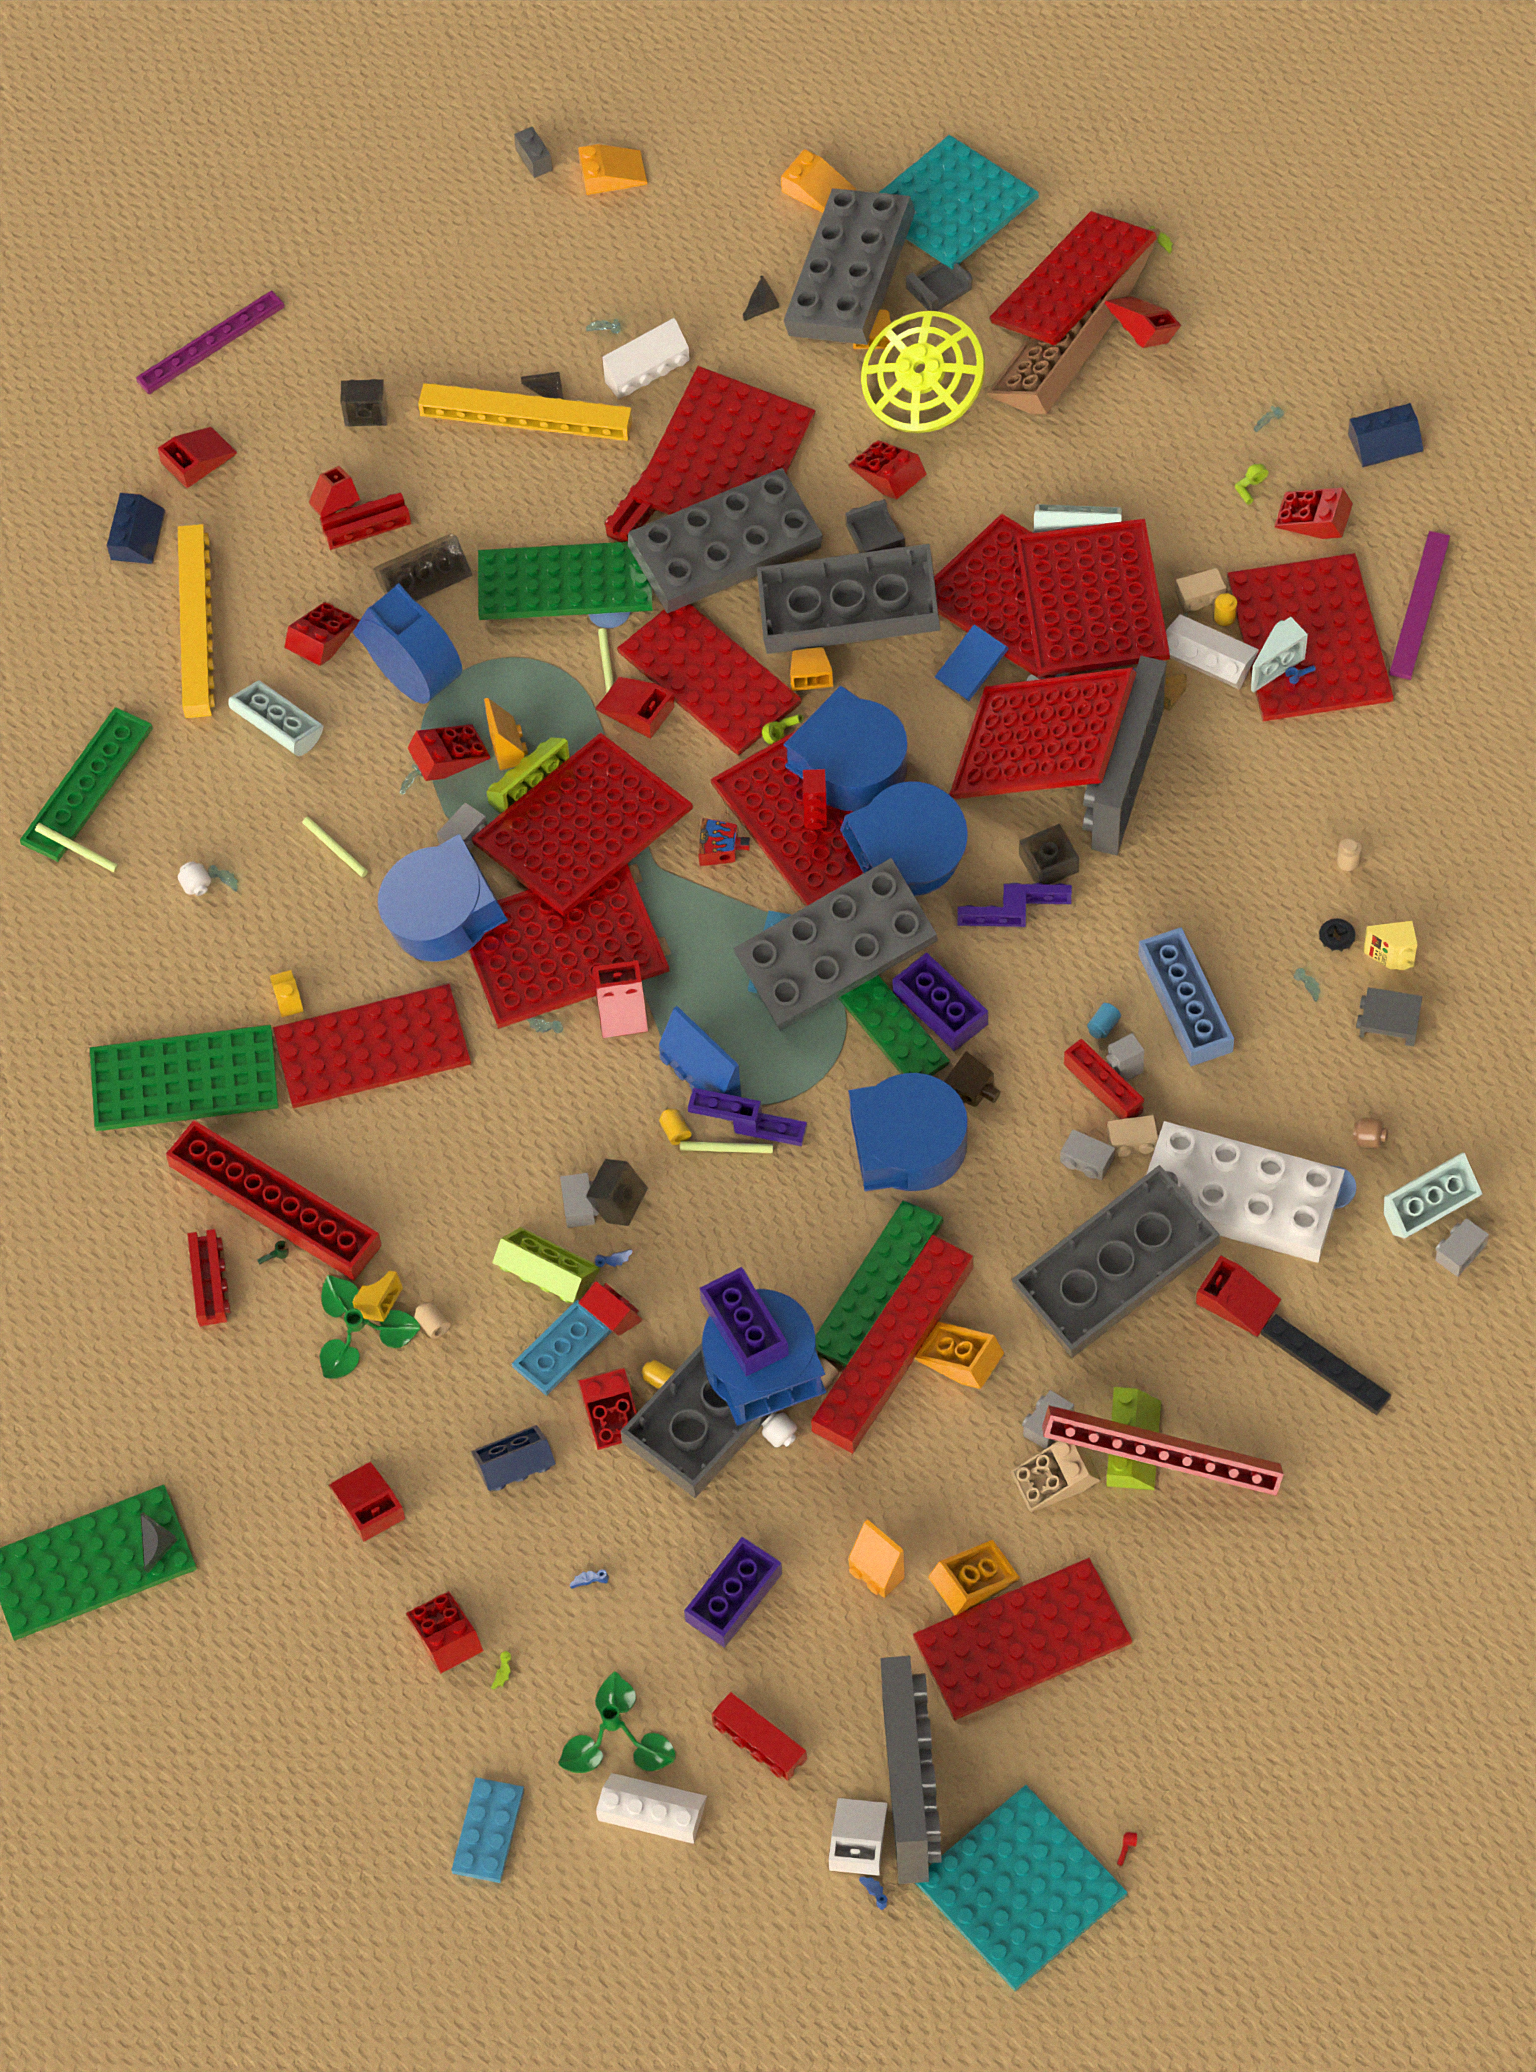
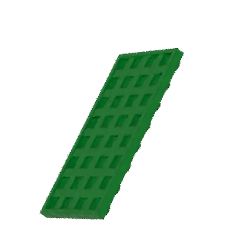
M628 542L478 550L479 620L653 611L652 587L629 549Z
M271 1025L89 1047L94 1127L96 1131L279 1109Z
M165 1485L158 1486L0 1548V1604L14 1641L197 1570ZM142 1516L153 1525L158 1536L156 1552L146 1566L144 1561Z

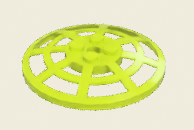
M922 311L905 315L884 328L874 339L867 351L861 372V384L866 402L882 422L894 429L909 433H926L941 429L960 418L977 398L985 375L983 349L971 328L953 315L937 311ZM924 317L921 327L908 329L898 336L892 331L895 327L908 320ZM932 317L950 320L957 324L961 330L951 336L941 329L930 327ZM920 333L918 343L909 347L901 341L910 335ZM928 334L939 335L945 341L934 347L927 343ZM886 336L891 342L883 351L879 364L868 366L873 351ZM966 336L971 339L977 359L976 366L964 365L962 351L957 342ZM895 346L901 354L898 356L896 363L885 364L888 354ZM951 346L956 355V364L946 363L942 355ZM925 364L924 371L921 373L915 372L918 365ZM884 372H895L897 382L888 390L884 380ZM945 372H955L951 384L945 390L940 385ZM878 373L879 386L884 396L877 404L873 402L868 391L867 374ZM963 373L974 374L975 378L970 391L958 405L951 395L959 385ZM904 388L912 393L911 403L903 402L894 396ZM934 390L939 395L931 401L920 403L921 394ZM891 402L901 409L911 411V424L896 421L885 415L882 410ZM943 402L952 410L946 416L935 421L919 424L920 411L934 408Z

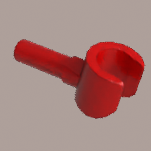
M1126 1832L1124 1834L1123 1846L1117 1865L1123 1866L1128 1846L1136 1847V1832Z

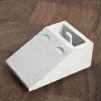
M838 1798L831 1837L829 1870L869 1875L880 1874L887 1803Z

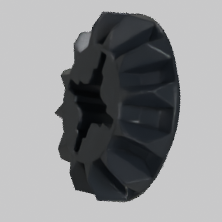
M1330 919L1319 930V940H1321L1324 947L1330 948L1332 952L1334 950L1342 952L1346 948L1350 949L1353 942H1355V929L1346 920ZM1335 929L1338 935H1342L1340 941L1333 937Z

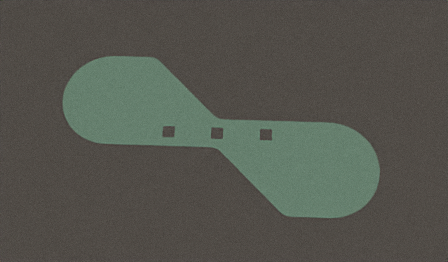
M519 657L484 661L463 670L462 674L431 699L422 720L421 730L473 724L491 756L489 760L448 778L432 780L442 809L448 819L464 803H467L486 816L488 825L500 813L488 803L486 791L490 785L502 779L508 770L515 768L499 769L489 733L485 698L491 699L511 714L516 725L520 724L523 734L520 741L521 743H526L528 755L533 753L540 743L546 742L550 737L565 738L568 741L569 755L571 757L600 732L605 735L595 707L585 689L568 673L551 664ZM646 847L627 864L628 866L637 864L643 881L635 884L657 938L665 937L671 952L670 955L665 956L670 972L642 981V988L661 1038L673 1008L678 1006L739 1065L741 1097L761 1101V1105H769L796 1097L813 1087L832 1068L842 1050L846 1034L845 1006L837 998L779 1031L759 994L748 992L750 979L733 950L734 947L764 930L768 913L664 871L657 866L652 858L649 847Z

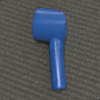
M1314 665L1302 670L1289 667L1285 673L1286 677L1295 675L1290 677L1289 681L1292 684H1296L1299 681V677L1316 669Z

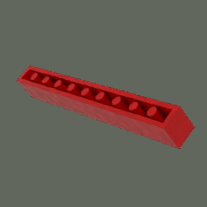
M1048 1405L1042 1425L1045 1438L1275 1496L1278 1494L1284 1475L1281 1463Z

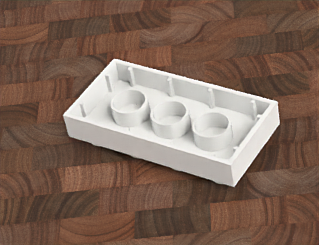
M1164 1121L1147 1174L1160 1165L1220 1236L1319 1263L1345 1170Z

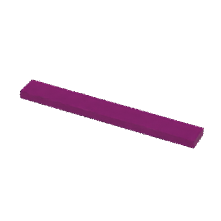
M272 290L138 375L136 377L137 383L148 394H151L285 307L283 301Z
M1433 531L1428 533L1391 665L1390 676L1408 680L1412 678L1450 541V535Z

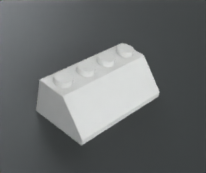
M674 318L602 357L605 383L618 399L630 395L640 387L650 384L651 381L660 376H665L671 370L683 366L686 362L690 361L689 347Z
M1179 615L1166 630L1170 659L1239 690L1259 649L1183 615Z
M611 1773L603 1786L596 1812L598 1821L694 1844L707 1796Z

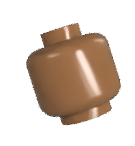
M1363 1117L1354 1124L1353 1141H1356L1357 1145L1362 1148L1378 1149L1382 1142L1387 1141L1388 1128H1384V1124L1380 1119Z

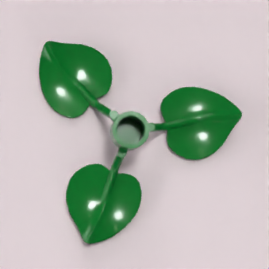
M328 1275L322 1287V1306L325 1312L334 1318H338L345 1313L344 1321L348 1330L346 1344L342 1340L333 1339L323 1345L319 1355L323 1376L327 1379L341 1378L351 1373L357 1367L360 1354L356 1348L350 1346L353 1332L361 1331L365 1325L381 1330L380 1340L387 1347L401 1348L408 1344L420 1331V1324L414 1317L400 1310H390L384 1322L380 1321L381 1326L370 1322L369 1319H364L361 1311L354 1309L353 1299L359 1292L358 1288L347 1280Z
M614 1671L603 1682L595 1698V1705L602 1719V1723L599 1725L600 1730L597 1742L594 1743V1740L587 1735H578L571 1738L564 1746L558 1764L561 1768L573 1773H586L597 1768L603 1760V1753L598 1747L601 1745L605 1729L616 1731L622 1728L633 1744L638 1747L634 1751L633 1758L636 1765L642 1770L656 1771L674 1762L676 1754L672 1744L664 1736L657 1733H648L643 1736L641 1743H639L626 1727L625 1722L622 1721L621 1713H626L632 1709L636 1702V1693L633 1687Z

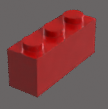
M825 769L803 770L805 828L813 830L827 828Z

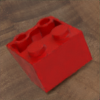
M337 466L320 474L309 504L323 518L336 513V511L342 508L352 507L360 498L352 478L340 466Z
M596 1281L578 1302L618 1336L638 1325L643 1320L637 1315L640 1310L606 1282L602 1286Z

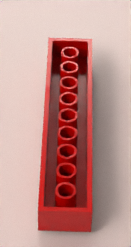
M195 1120L192 1121L166 1153L169 1167L354 1281L382 1247L378 1232Z
M935 1235L931 1236L811 1419L813 1433L852 1454L854 1453L914 1361V1357L973 1270V1255Z

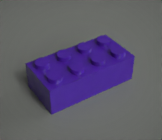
M927 952L893 978V993L953 1051H956L988 1025V1010Z
M742 1267L699 1288L701 1302L746 1377L789 1355L787 1340Z
M741 1537L684 1610L685 1622L725 1648L782 1575L781 1562L744 1537Z

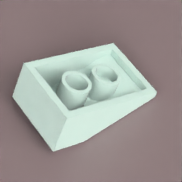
M1292 617L1275 625L1254 662L1251 691L1253 693L1283 674L1289 667H1293L1305 659L1308 634Z

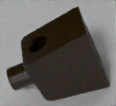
M965 1051L944 1080L945 1083L957 1092L963 1103L973 1107H977L983 1098L995 1103L1001 1092L992 1086L994 1083V1073L967 1051Z

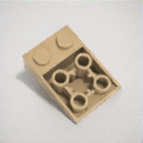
M1061 1441L1054 1443L1011 1470L1012 1476L1030 1512L1082 1493L1101 1481L1085 1447Z

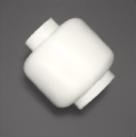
M192 861L180 868L178 880L185 893L200 896L207 892L211 878L203 864Z
M776 1412L772 1413L762 1423L764 1427L762 1434L774 1447L778 1448L783 1444L788 1447L797 1438L794 1435L797 1425L783 1412L778 1414Z

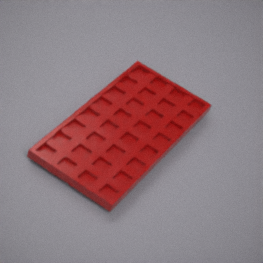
M1090 211L989 317L991 323L1056 346L1157 239L1156 233Z
M691 604L669 613L665 609L662 610L617 647L618 653L649 680L673 692L674 701L738 756L763 736L762 729L765 724L771 722L779 723L802 704V698Z
M450 983L273 1027L293 1109L471 1064Z
M1090 1558L913 1633V1639L954 1721L1132 1644V1639Z

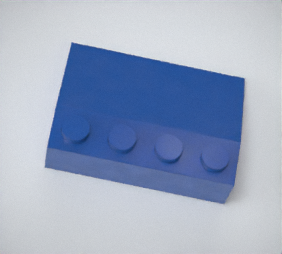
M678 1006L673 1008L659 1043V1058L666 1066L670 1065L679 1079H685L690 1084L691 1090L697 1088L741 1097L739 1065Z

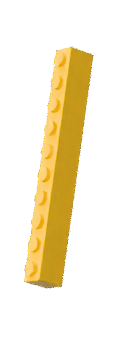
M423 383L418 402L420 416L624 441H628L633 421L631 408L625 406L563 400L561 398H545L519 393H503L477 388L444 386L436 383Z
M203 524L178 526L182 707L185 718L212 716L211 707H215L214 694H211V689L215 688L214 677L210 676V671H214L213 657L210 658V653L213 652L212 639L209 640V635L213 634L212 621H209V617L212 616L211 603L208 604V599L212 598L211 586H208V581H211V570L207 568V563H211L210 550H207L206 546L210 545L209 532L205 533Z

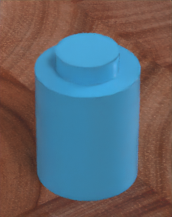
M1103 1003L1087 1024L1089 1033L1097 1039L1106 1038L1121 1018L1120 1011L1109 1003Z

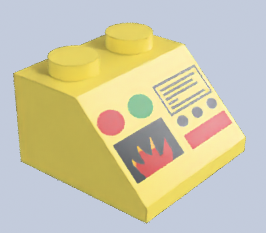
M1412 921L1367 926L1364 943L1365 954L1390 970H1406L1414 967L1417 941Z

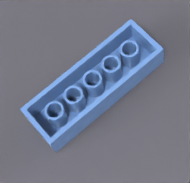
M1182 927L1139 941L1138 956L1190 1067L1232 1053L1234 1037Z

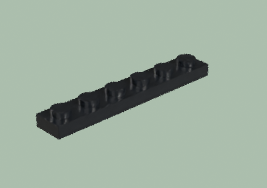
M1277 1314L1261 1330L1262 1336L1376 1416L1391 1399L1390 1393Z

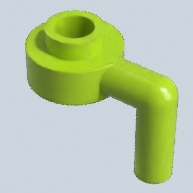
M1263 464L1251 465L1247 469L1246 477L1235 484V489L1247 505L1251 504L1254 499L1245 487L1250 484L1257 485L1261 483L1269 474Z
M798 714L788 717L779 723L771 722L765 724L762 729L764 740L771 745L784 738V730L789 726L802 723L804 721L803 715Z

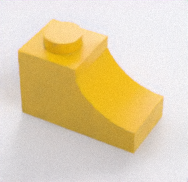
M292 970L270 975L281 1017L304 1012Z
M388 1271L376 1283L368 1286L362 1285L358 1294L353 1299V1306L361 1311L364 1319L384 1322L403 1289L397 1272Z

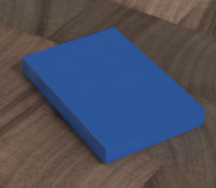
M973 625L935 675V678L967 701H970L1008 651V647L976 625Z

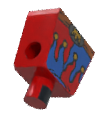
M702 818L698 853L699 866L734 863L737 850L750 851V837H738L736 824Z

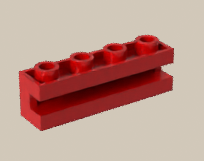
M645 470L642 472V474H641V476H640V480H641V478H642V476H643ZM640 480L636 485L631 486L627 497L619 502L613 515H609L605 521L606 535L618 542H628V533L644 526L656 511V509L651 508L650 503L642 502L640 504L635 502L633 495Z
M400 492L320 518V523L328 547L332 550L410 525L411 519L403 495Z
M1082 1038L1064 1051V1066L1119 1119L1135 1118L1143 1113L1144 1107L1142 1104L1144 1103V1098Z
M215 1229L206 1230V1236L198 1237L197 1232L187 1233L195 1310L199 1326L227 1322L226 1313H231L229 1299H225L224 1295L225 1292H228L227 1279L222 1277V1272L226 1271L224 1257L220 1258V1251H224L222 1237H217Z
M732 1692L711 1713L713 1726L717 1731L722 1734L726 1732L730 1735L732 1741L739 1748L743 1749L745 1747L751 1752V1756L757 1762L767 1764L770 1767V1771L778 1778L783 1777L789 1781L795 1774L794 1769L798 1765L802 1766L807 1760V1751Z

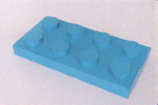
M578 1300L512 1363V1368L546 1396L612 1332V1330L582 1307Z
M475 1778L452 1866V1874L501 1883L524 1794L523 1786Z

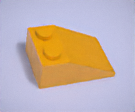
M602 144L578 147L580 167L587 195L647 185L640 150Z
M806 149L799 154L781 175L783 193L821 213L824 212L832 188L856 191V188L823 158Z
M485 698L489 733L499 769L505 770L516 767L524 756L528 755L526 743H521L520 738L523 737L520 724L516 725L511 714L491 699Z
M937 1322L914 1358L916 1361L962 1385L981 1389L1004 1355V1351L996 1337L992 1334Z
M867 1519L848 1558L849 1571L855 1578L863 1579L867 1583V1587L874 1594L877 1595L879 1593L885 1598L904 1579V1550Z
M992 1539L939 1561L928 1578L956 1616L978 1606L1018 1581L1020 1577Z

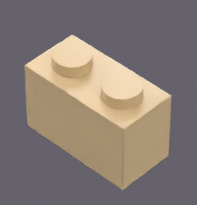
M1214 568L1177 579L1175 593L1183 611L1188 612L1199 610L1201 607L1211 604L1215 605L1216 598L1220 594L1226 593V587L1218 569Z
M1153 1115L1107 1121L1109 1145L1115 1148L1114 1156L1126 1157L1140 1152L1148 1154L1155 1150L1158 1136Z

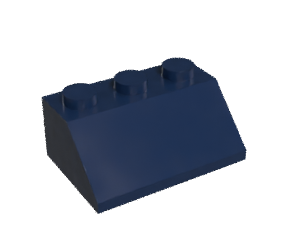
M1411 403L1349 420L1348 436L1362 467L1423 452L1419 423Z
M120 493L107 542L110 559L153 564L165 509L140 494Z
M537 1425L470 1451L481 1478L489 1491L501 1490L506 1487V1484L513 1481H523L528 1478V1475L536 1472H545L551 1468L550 1466L556 1464L547 1438Z

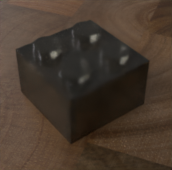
M384 379L341 381L340 403L345 427L387 426L388 402Z
M1060 824L1019 840V856L1035 883L1050 885L1079 872L1080 858Z
M605 1159L588 1190L586 1198L606 1223L629 1226L648 1187L627 1161Z

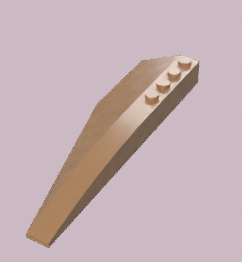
M1147 229L1155 232L1156 237L1158 238L1160 234L1159 229ZM1156 240L1056 346L1028 337L987 392L988 397L1030 414H1047L1116 318L1105 305V301L1129 296L1150 256Z

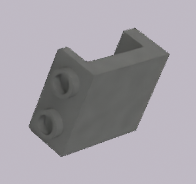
M939 263L918 277L913 272L907 275L906 289L928 311H938L972 290V276L958 263L954 264L953 270L943 263Z
M885 499L874 501L860 508H853L845 513L846 527L859 553L905 547V537L902 532H898L887 510Z
M1368 987L1366 996L1362 995L1360 1009H1364L1363 1015H1358L1356 1028L1360 1029L1359 1037L1364 1038L1365 1032L1406 1038L1405 1045L1414 1047L1423 996Z

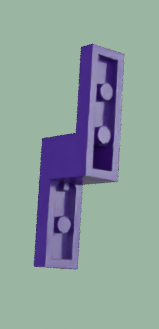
M1041 883L1004 884L1003 907L993 905L987 907H975L973 905L958 906V926L1026 927V904H1071L1072 885L1062 883L1055 885H1043Z
M697 1088L692 1090L688 1105V1112L733 1121L734 1133L797 1146H802L807 1122L764 1114L761 1109V1101Z

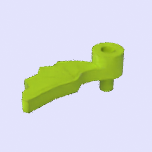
M1152 225L1148 229H1155V226ZM1160 232L1157 238L1158 243L1171 254L1173 243L1170 241V237Z
M504 1651L500 1655L502 1664L501 1668L497 1670L496 1678L491 1686L492 1690L497 1689L498 1686L503 1687L504 1683L509 1680L511 1671L508 1663L511 1661V1654L508 1651Z

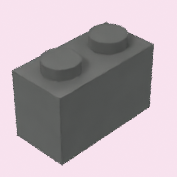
M529 127L515 133L516 151L532 176L536 178L552 171L551 154L534 128Z

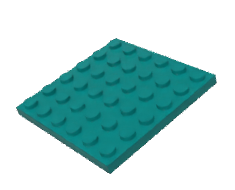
M951 135L945 137L878 192L911 197L915 214L906 240L952 270L954 269V264H960L1039 198L1038 191Z
M1027 1785L1023 1786L941 1856V1863H932L928 1867L929 1882L915 1883L1015 1992L1124 1899L1128 1893Z

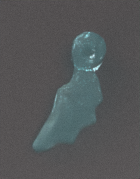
M614 319L612 324L605 320H597L596 322H591L586 327V331L611 329L612 333L620 332L618 319Z
M1271 406L1270 409L1273 412L1270 411L1263 415L1253 430L1257 432L1274 417L1280 419L1284 415V411L1279 407Z
M415 764L412 765L415 771L410 772L402 783L399 792L402 795L418 775L423 776Z
M215 865L208 868L210 878L219 877L224 884L228 885L235 892L237 891L236 884L238 880L234 878V874L226 870L218 871Z
M1298 968L1294 973V978L1305 983V988L1311 994L1313 1000L1317 1002L1318 994L1321 992L1318 988L1319 983L1315 982V978L1306 976L1303 968Z
M527 1019L530 1023V1028L535 1029L536 1032L541 1031L544 1033L553 1029L555 1033H560L563 1030V1026L559 1021L549 1023L544 1019Z

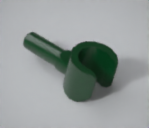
M278 1241L275 1244L274 1251L257 1259L259 1265L275 1257L285 1259L289 1248L279 1250L285 1247V1241Z

